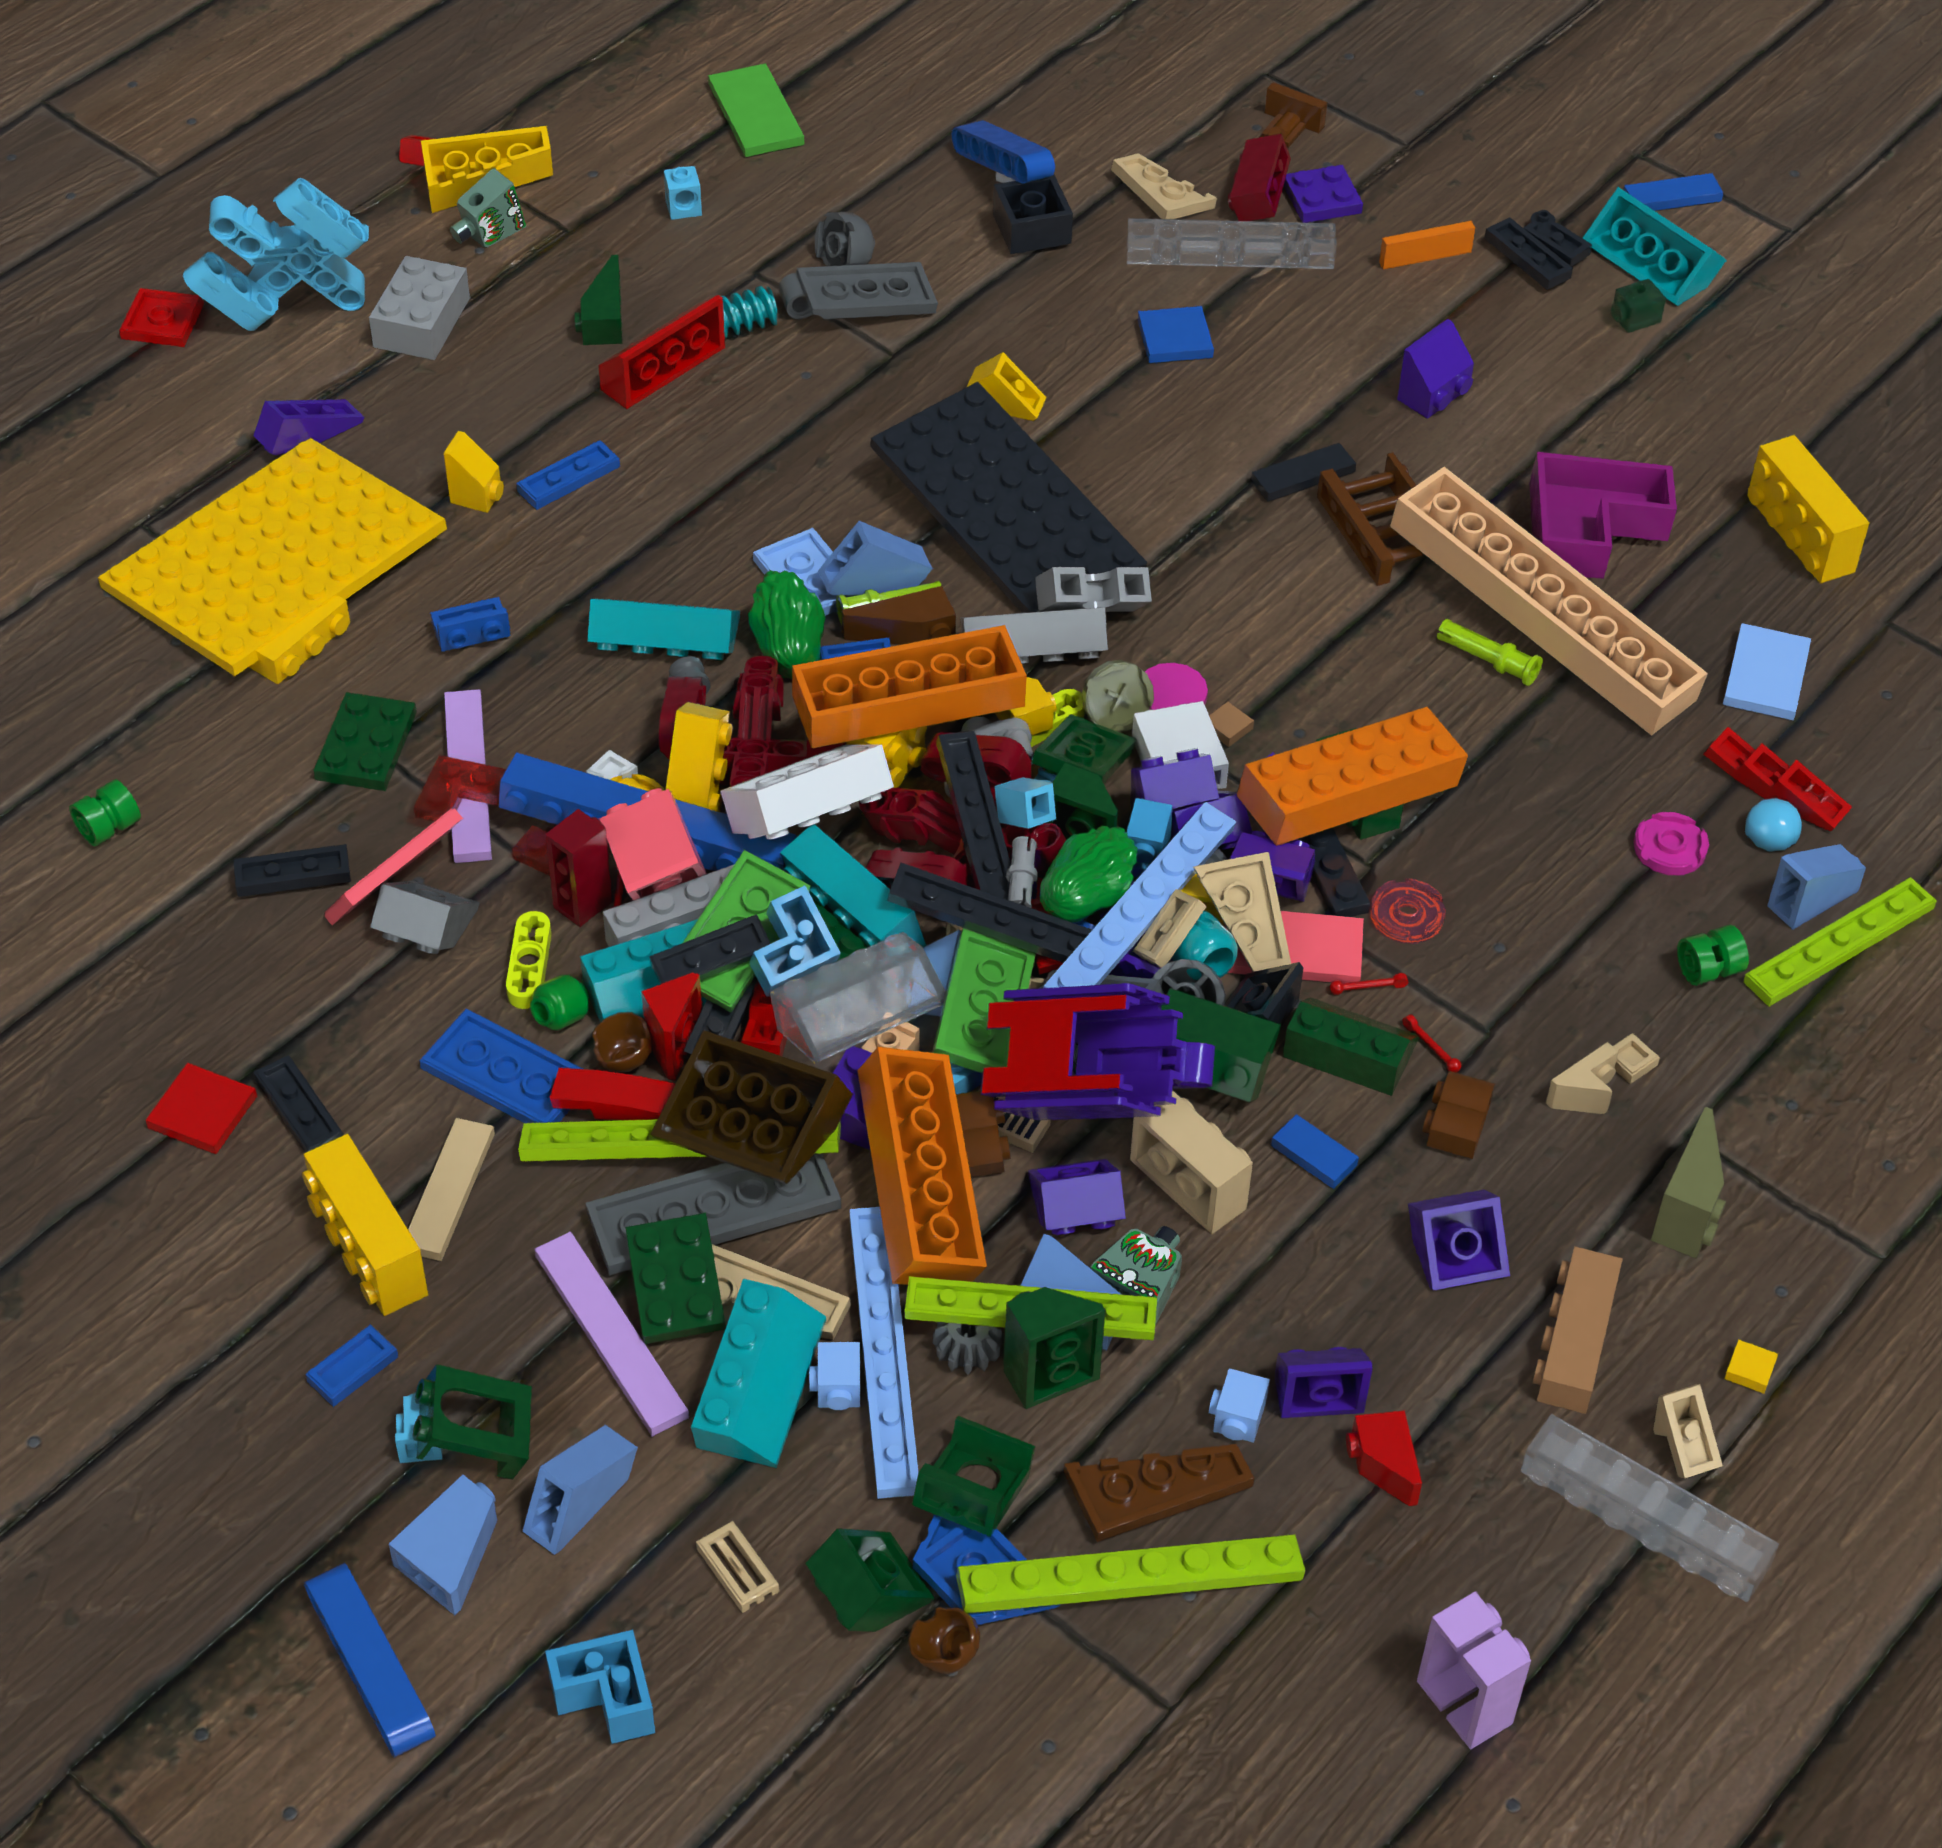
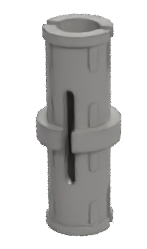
M1020 836L1012 842V861L1006 874L1007 880L1010 882L1008 900L1031 908L1032 884L1037 880V870L1034 868L1037 843L1031 838L1029 847H1027L1028 837Z

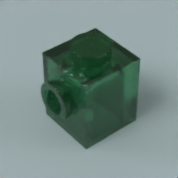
M1650 279L1639 281L1616 289L1611 306V314L1614 320L1619 322L1627 333L1661 323L1666 297Z

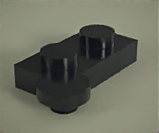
M1540 210L1533 213L1530 224L1525 226L1524 229L1572 267L1591 254L1592 244L1559 223H1555L1556 219L1549 211Z

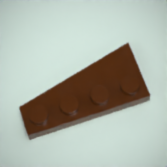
M1237 1444L1186 1449L1182 1451L1181 1455L1160 1456V1453L1143 1454L1142 1459L1118 1462V1457L1100 1459V1464L1080 1466L1079 1462L1064 1463L1065 1477L1097 1542L1251 1488L1254 1485L1255 1479Z

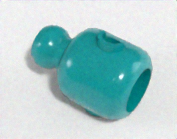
M1204 910L1172 956V961L1181 959L1201 961L1213 968L1221 978L1234 965L1238 947L1233 935L1211 913ZM1191 968L1186 971L1189 977L1194 980H1199L1202 977L1198 969Z

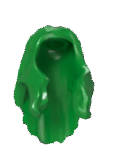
M786 570L781 573L778 571H768L763 581L757 584L756 593L753 594L754 603L748 613L749 625L762 654L776 659L778 662V674L782 678L792 680L793 665L820 660L821 640L824 635L826 617L816 594L810 593L805 587L804 581L794 572Z
M1101 826L1098 829L1091 828L1087 833L1073 834L1065 841L1041 882L1040 902L1044 910L1052 916L1072 923H1079L1090 915H1102L1110 910L1130 888L1134 877L1131 872L1133 866L1137 863L1136 856L1138 851L1134 840L1128 838V833L1121 827L1109 828Z

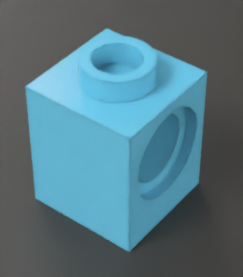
M695 166L664 170L665 200L670 219L702 216L701 188Z

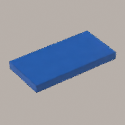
M468 1009L461 1013L419 1060L422 1070L523 1123L560 1122L570 1109L553 1108L550 1101L558 1068L583 1069Z

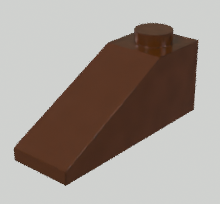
M942 586L842 610V636L844 640L866 641L889 638L890 644L903 645L956 634V613Z

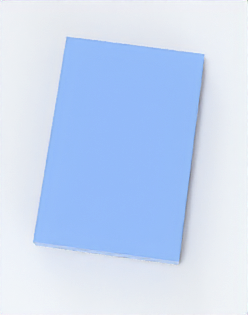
M814 528L753 552V561L764 575L770 570L780 573L784 570L794 572L804 581L808 591L816 594L825 616L837 611V595L827 592L818 572L833 551ZM844 595V596H845V597H851V596H857V595Z
M1741 623L1723 705L1794 721L1811 638Z

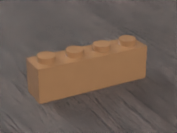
M1574 1246L1571 1261L1562 1260L1557 1284L1564 1286L1563 1294L1554 1292L1549 1317L1557 1319L1555 1327L1546 1325L1541 1350L1548 1351L1546 1361L1538 1359L1533 1379L1534 1384L1540 1385L1538 1402L1586 1414L1595 1382L1622 1258Z

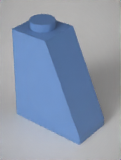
M858 521L818 572L829 594L862 595L868 589L882 593L919 586L926 579L932 567L922 546Z
M1841 844L1786 854L1781 857L1767 906L1793 930L1857 893L1866 867Z
M1043 1234L1021 1283V1286L1120 1294L1056 1239L1046 1234ZM1103 1336L1102 1349H1108L1113 1337Z
M604 1425L540 1466L522 1532L554 1555L560 1552L628 1481L638 1447L607 1425Z
M465 1475L459 1477L389 1543L393 1566L453 1615H456L464 1604L497 1523L494 1494L483 1483L477 1482L475 1484Z

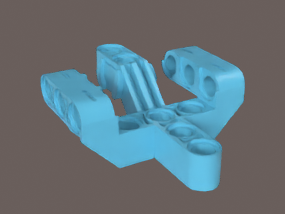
M298 178L274 197L273 202L276 201L279 210L294 223L293 226L279 227V224L274 220L269 223L257 214V208L254 205L247 208L231 196H218L212 200L209 216L210 234L220 241L223 246H227L254 267L247 277L217 254L207 252L183 272V278L187 286L194 293L248 331L257 329L278 310L279 298L301 280L343 310L355 311L364 305V274L344 258L368 241L369 226L362 224L358 219L351 216L348 210L342 208L310 182L303 178Z

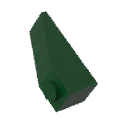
M611 255L581 297V312H575L576 332H582L583 345L623 344L619 255Z

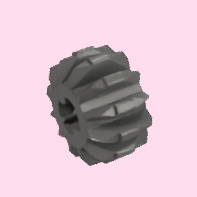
M937 1322V1329L933 1332V1344L937 1348L936 1355L939 1361H948V1367H950L951 1372L962 1366L967 1375H969L974 1366L985 1372L988 1367V1361L997 1362L1001 1345H1003V1333L999 1327Z

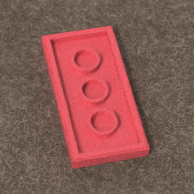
M451 808L346 891L324 912V917L333 926L377 891L383 883H387L441 840L463 819L455 808L453 810Z
M1281 911L1291 964L1300 962L1303 966L1302 980L1321 982L1339 980L1342 983L1358 982L1361 980L1364 918ZM1238 948L1237 958L1228 973L1245 975L1252 973Z

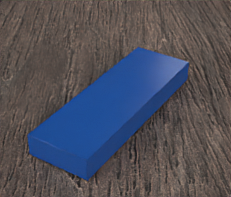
M1713 173L1624 185L1623 189L1654 211L1720 202L1723 197V191Z
M599 440L517 482V492L538 510L619 468L620 458Z

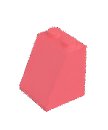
M661 788L650 790L641 796V801L629 806L627 803L613 806L606 811V816L599 818L606 829V838L627 893L633 900L707 874L676 800L669 789L664 791Z

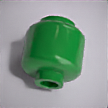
M562 974L540 984L534 989L530 1009L534 1019L540 1025L550 1030L559 1031L586 1016L589 994L586 987L570 975Z

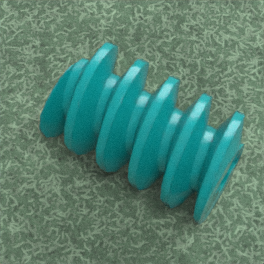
M762 286L756 287L754 294L751 290L746 289L742 292V298L736 292L730 295L729 300L726 296H721L723 297L725 338L728 336L729 327L733 329L736 335H740L741 324H744L748 332H752L753 321H756L761 329L765 328V318H769L773 326L777 325V306L769 286H767V290Z

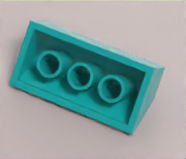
M1617 187L1583 237L1584 240L1592 244V249L1677 306L1706 289L1727 261L1716 251L1619 187Z
M590 599L587 642H597V649L618 651V644L632 645V652L653 654V647L667 648V655L687 657L688 651L694 650L702 651V658L723 660L724 653H733L740 610L611 599Z
M815 824L810 825L780 852L786 866L783 871L810 885V895L823 907L825 905L833 911L832 914L848 929L850 927L858 933V937L873 951L877 949L883 956L889 959L920 953L921 948L926 946L915 911L887 901L890 889Z
M698 919L580 956L583 985L588 991L589 999L600 1023L605 1018L618 1012H633L644 1019L641 991L660 985L650 964L649 956L682 944ZM701 996L703 1009L707 999Z
M743 1279L691 1425L696 1448L777 1468L826 1323L825 1315L784 1288Z

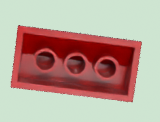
M716 295L695 305L599 364L600 390L628 409L725 348L723 297Z

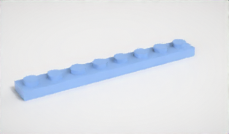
M1205 802L1046 982L1043 988L1100 985L1147 931L1176 889L1181 891L1196 874L1193 867L1204 865L1231 834L1236 821Z
M880 1207L850 1209V1227L877 1499L914 1496L918 1477V1463L898 1284H892Z

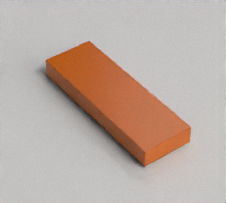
M1466 221L1382 238L1379 263L1384 270L1471 253L1476 227L1472 221Z

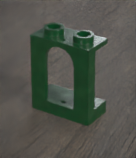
M436 1364L427 1378H422L419 1381L415 1393V1403L420 1404L419 1416L413 1428V1440L417 1441L416 1458L423 1460L432 1447H438L498 1461L497 1476L513 1480L529 1460L532 1386ZM450 1391H459L502 1401L500 1403L499 1434L451 1422L441 1410L440 1401L442 1396Z
M957 1416L952 1439L934 1466L925 1463L918 1472L912 1505L991 1537L1029 1479L1036 1446ZM983 1465L994 1470L999 1475L1000 1482L995 1490H992L957 1475L966 1466Z

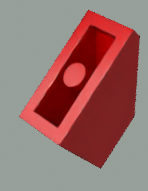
M1405 1410L1355 1415L1352 1432L1346 1433V1448L1349 1458L1356 1459L1359 1474L1406 1505H1418L1422 1480Z

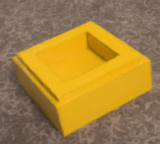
M1738 1339L1724 1379L1764 1394L1778 1354Z

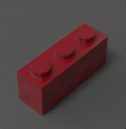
M1282 134L1246 140L1243 153L1239 156L1240 164L1238 171L1234 174L1233 188L1228 194L1229 207L1232 211H1235L1239 223L1271 218L1276 215L1291 160Z
M577 809L547 832L545 836L554 909L581 927L612 902L606 829L600 820L595 817H589L580 809Z

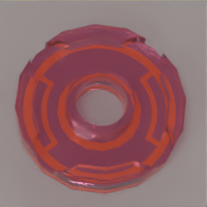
M1405 878V882L1395 883L1396 880L1388 881L1376 890L1371 901V920L1376 929L1385 937L1400 943L1416 944L1430 940L1440 932L1445 921L1446 907L1443 904L1440 892L1430 884L1417 879ZM1404 906L1412 907L1417 912L1406 914L1399 908Z

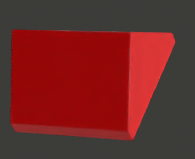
M693 972L641 991L644 1020L652 1037V1052L667 1079L674 1081L686 1059L683 1057V1051L702 1011L700 974Z

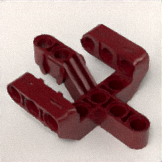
M751 657L745 663L744 673H740L733 705L734 719L739 720L738 738H731L729 744L724 748L723 759H727V771L719 785L732 787L845 745V742L811 748L808 739L807 741L773 739L774 721H781V707L784 705V683L781 675L778 674V662L772 657ZM669 676L660 714L659 747L660 752L669 760L676 711L687 702L704 706L706 704V686L703 685L702 677Z
M940 732L933 736L920 762V770L932 780L947 782L936 741L938 735L949 733ZM976 735L997 811L995 786L1021 777L1031 779V759L1024 747L1014 739L1001 736ZM897 787L881 792L882 798L876 801L861 804L859 800V808L878 835L886 836L894 843H900L902 839L917 840L919 845L924 846L929 840L954 855L952 858L945 855H936L933 851H926L925 853L904 852L902 848H895L894 851L875 850L865 868L890 890L900 862L975 888L954 807L946 802L943 796L933 790ZM1000 823L1010 862L1012 861L1013 840L1020 836L1028 837L1027 847H1029L1031 838L1037 843L1034 868L1037 872L1047 873L1050 865L1066 841L1060 828L1052 823H1044L1029 829Z

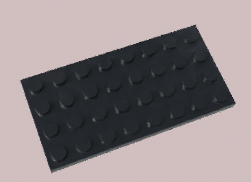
M979 382L871 437L870 447L1022 613L1039 612L1035 577L1052 567H1085L1086 574L1104 573L1116 567H1147L1148 562Z

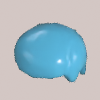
M1778 798L1763 799L1753 806L1747 815L1745 824L1746 836L1757 847L1769 852L1782 851L1796 844L1802 829V821L1797 809L1788 801Z

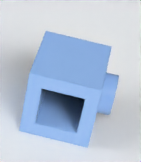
M818 1342V1366H810L809 1370L810 1391H818V1408L845 1410L849 1407H860V1342Z
M1229 1368L1222 1391L1215 1389L1210 1402L1209 1414L1215 1415L1213 1432L1223 1434L1232 1440H1246L1254 1443L1266 1404L1270 1379Z

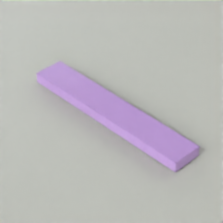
M481 690L444 692L450 803L452 810L455 808L463 818L452 828L454 862L492 860Z
M568 1232L535 1248V1257L651 1436L653 1437L688 1419L689 1412L573 1234Z

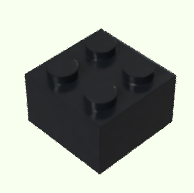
M1055 174L1051 177L1028 183L1011 181L994 184L993 216L1010 254L1072 244L1073 212Z

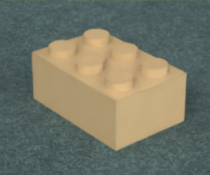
M1172 1090V1097L1177 1098L1176 1104L1154 1105L1161 1108V1116L1134 1117L1130 1160L1210 1234H1214L1247 1209L1253 1162L1242 1148L1235 1147L1227 1140L1214 1123L1207 1122L1199 1115L1186 1098H1180Z

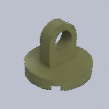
M1123 660L1108 661L1095 668L1086 679L1082 692L1083 708L1089 719L1096 724L1117 732L1130 731L1133 729L1134 714L1148 711L1149 707H1152L1154 701L1153 685L1147 673L1134 663Z

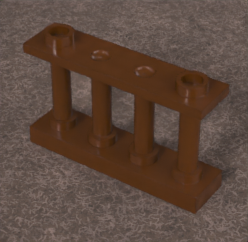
M1394 452L1387 454L1384 473L1345 483L1343 480H1340L1333 468L1321 471L1317 498L1377 586L1390 583L1392 567L1395 566V563L1425 555L1412 544L1393 550L1386 547L1382 541L1383 539L1400 534L1390 527L1391 523L1375 527L1367 519L1370 516L1395 510L1398 498L1416 486L1409 475L1407 467L1401 464ZM1388 485L1395 494V496L1362 505L1358 502L1356 503L1351 496Z

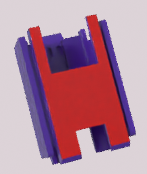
M1120 983L1004 991L1003 999L1012 1002L988 1004L986 1030L1010 1028L1007 1067L983 1068L981 1095L1005 1097V1100L994 1101L995 1110L1033 1120L1161 1116V1108L1154 1105L1176 1104L1177 1098L1172 1097V1089L1212 1087L1215 1046L1207 1043L1185 1042L1176 1039L1178 1019H1183V1013L1173 1009L1161 1010L1162 1005H1169L1170 996L1134 984ZM1078 1044L1076 1076H1072L1074 1045Z

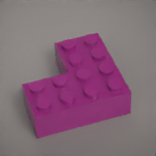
M1537 452L1529 482L1532 536L1586 578L1604 579L1612 550L1611 536L1668 541L1677 511L1672 466Z

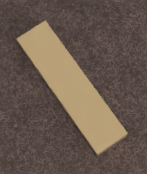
M459 1118L455 1119L408 1228L420 1248L422 1257L442 1261L495 1135L494 1126Z

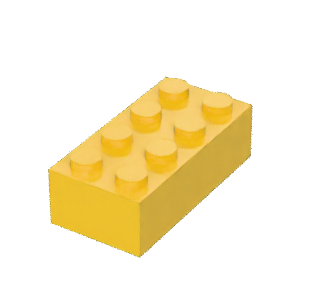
M1795 435L1760 445L1747 496L1750 502L1759 509L1767 519L1768 524L1779 533L1787 547L1793 550L1803 562L1806 570L1811 572L1820 584L1855 573L1870 522Z
M349 1134L304 1153L307 1170L302 1172V1177L307 1189L311 1193L307 1196L309 1206L316 1218L323 1216L327 1222L324 1227L332 1245L335 1247L340 1244L344 1250L342 1258L349 1273L352 1276L358 1273L363 1281L360 1283V1288L368 1304L376 1303L383 1316H386L428 1296L420 1248Z

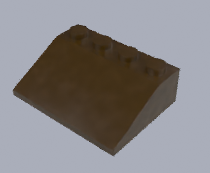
M703 1030L651 1135L659 1140L788 1184L836 1130L853 1094L836 1074Z

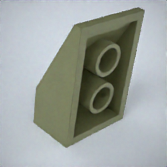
M1705 1107L1664 1193L1651 1238L1653 1242L1696 1259L1703 1244L1711 1246L1719 1227L1717 1223L1726 1204L1725 1200L1720 1199L1724 1178L1713 1109Z

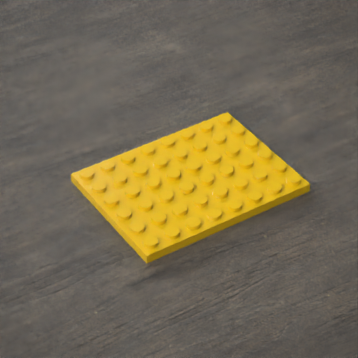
M310 438L299 443L266 467L222 494L219 498L169 529L146 546L140 548L119 564L113 566L100 575L98 580L103 590L233 676H236L259 660L256 651L336 596L346 600L447 530L445 518Z

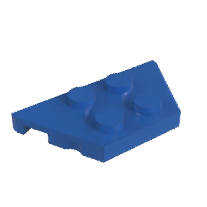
M934 1515L928 1527L926 1539L921 1542L913 1558V1569L951 1608H961L963 1610L956 1578L958 1567L1027 1559L997 1528L990 1537ZM1061 1604L968 1614L976 1620L977 1625L1054 1609Z

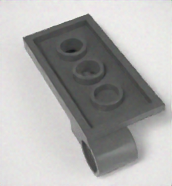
M921 262L797 268L796 273L784 277L778 287L786 311L794 319H803L811 315H819L823 319L931 314L936 313L938 305Z

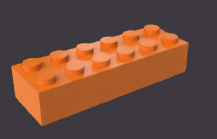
M1002 625L793 665L792 697L811 748H817L1025 707L1027 675L1006 626Z
M1424 707L1245 764L1236 796L1273 843L1278 846L1456 787L1459 784L1468 754L1428 707Z
M877 1047L858 1069V1077L892 1284L908 1285L909 1276L973 1282L987 1267L949 1055Z

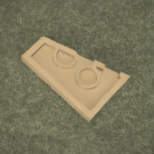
M1139 153L1113 160L1111 171L1164 221L1215 209L1217 201L1215 196L1209 193L1205 197L1193 191L1194 185L1186 180L1178 182L1170 178L1167 169Z
M1269 852L1194 866L1195 873L1227 929L1233 935L1252 972L1291 964Z

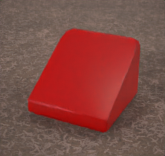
M418 135L403 137L400 140V162L424 166L421 141L436 138Z

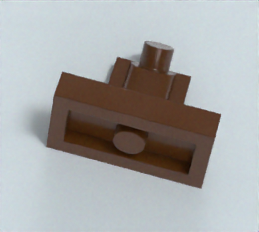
M1272 82L1267 88L1265 114L1275 118L1262 132L1261 137L1282 134L1286 147L1289 148L1304 129L1320 133L1325 127L1327 102Z

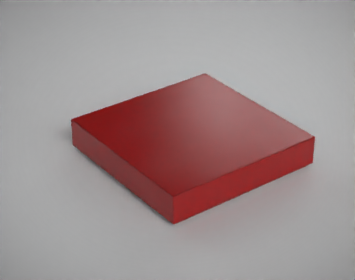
M139 288L119 330L121 339L185 347L204 306L203 298L199 295Z
M187 1062L147 1117V1128L217 1154L257 1098L256 1088Z

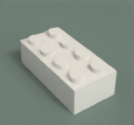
M882 744L842 745L721 790V795L733 834H748L749 839L766 835L767 839H774L788 834L787 828L798 824V827H806L820 821L819 816L829 812V815H837L851 810L850 804L859 800L861 804L876 801L882 798L881 792L893 788L894 785Z

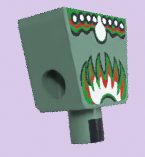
M495 168L490 170L458 199L457 206L461 220L449 229L453 238L461 244L472 237L483 247H489L524 229L526 223L514 184Z
M1161 1226L1153 1237L1139 1229H1131L1093 1262L1090 1269L1122 1295L1156 1297V1325L1180 1276L1182 1255L1179 1251L1175 1250V1247L1180 1242V1237L1173 1229L1167 1226Z

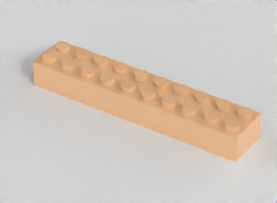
M1446 467L1441 468L1398 498L1390 525L1392 529L1651 736L1697 701L1708 674L1706 671Z

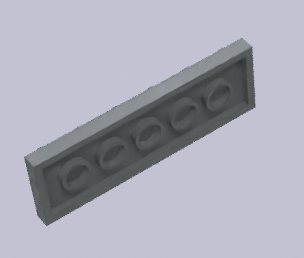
M814 1153L788 1184L723 1163L589 1201L585 1204L586 1212L609 1275L632 1269L625 1227L706 1213L711 1243L716 1245L841 1209V1197L823 1154Z

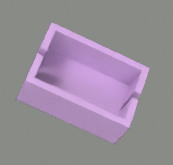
M1476 1591L1432 1617L1417 1678L1419 1685L1440 1712L1479 1689L1477 1697L1447 1714L1446 1717L1470 1750L1513 1724L1531 1663L1529 1652L1523 1642L1516 1637L1513 1638L1506 1629L1502 1631L1500 1628L1502 1621L1499 1613L1490 1603L1485 1604Z

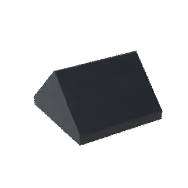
M1300 962L1247 973L1225 1003V1006L1279 1023L1282 1026L1299 1002L1304 968Z

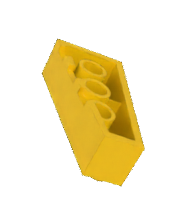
M547 126L421 141L432 213L457 206L458 199L493 168L510 180L514 187L553 175Z

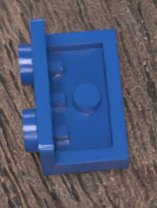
M499 597L430 612L431 622L441 652L511 636L508 612L506 608L502 607Z

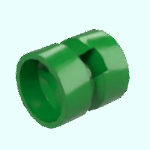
M117 779L97 789L95 798L85 796L69 806L71 818L78 831L94 847L113 837L115 833L114 828L122 831L141 820L140 810L129 790Z
M1734 925L1712 929L1707 935L1705 933H1698L1682 938L1677 945L1679 966L1686 980L1691 985L1697 986L1714 981L1719 975L1721 977H1728L1744 972L1749 964L1746 942L1739 929Z

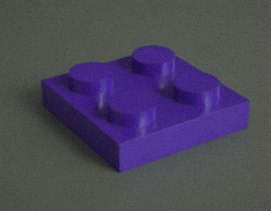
M1343 165L1298 171L1286 175L1284 188L1302 223L1362 213L1363 202Z

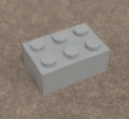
M405 256L369 316L373 347L435 360L470 299L467 268Z

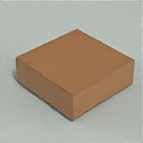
M1226 702L1209 715L1219 740L1228 747L1253 730L1254 720L1229 702Z

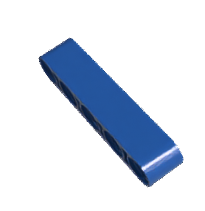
M981 120L954 127L952 130V143L959 155L1015 181L1028 183L1054 175V158L1047 148L989 122Z
M343 1563L305 1581L304 1586L308 1597L392 1756L395 1758L435 1738L436 1734L425 1708L348 1566Z

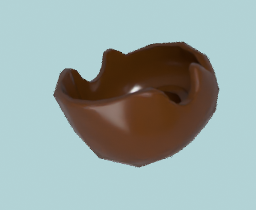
M618 1012L599 1023L592 1032L595 1044L593 1049L595 1057L604 1069L611 1072H630L645 1063L652 1051V1037L648 1026L642 1017L633 1012Z
M937 1607L935 1615L927 1621L916 1620L913 1624L908 1639L910 1653L922 1665L933 1672L942 1674L957 1672L974 1658L979 1649L980 1632L977 1622L961 1608L944 1609Z

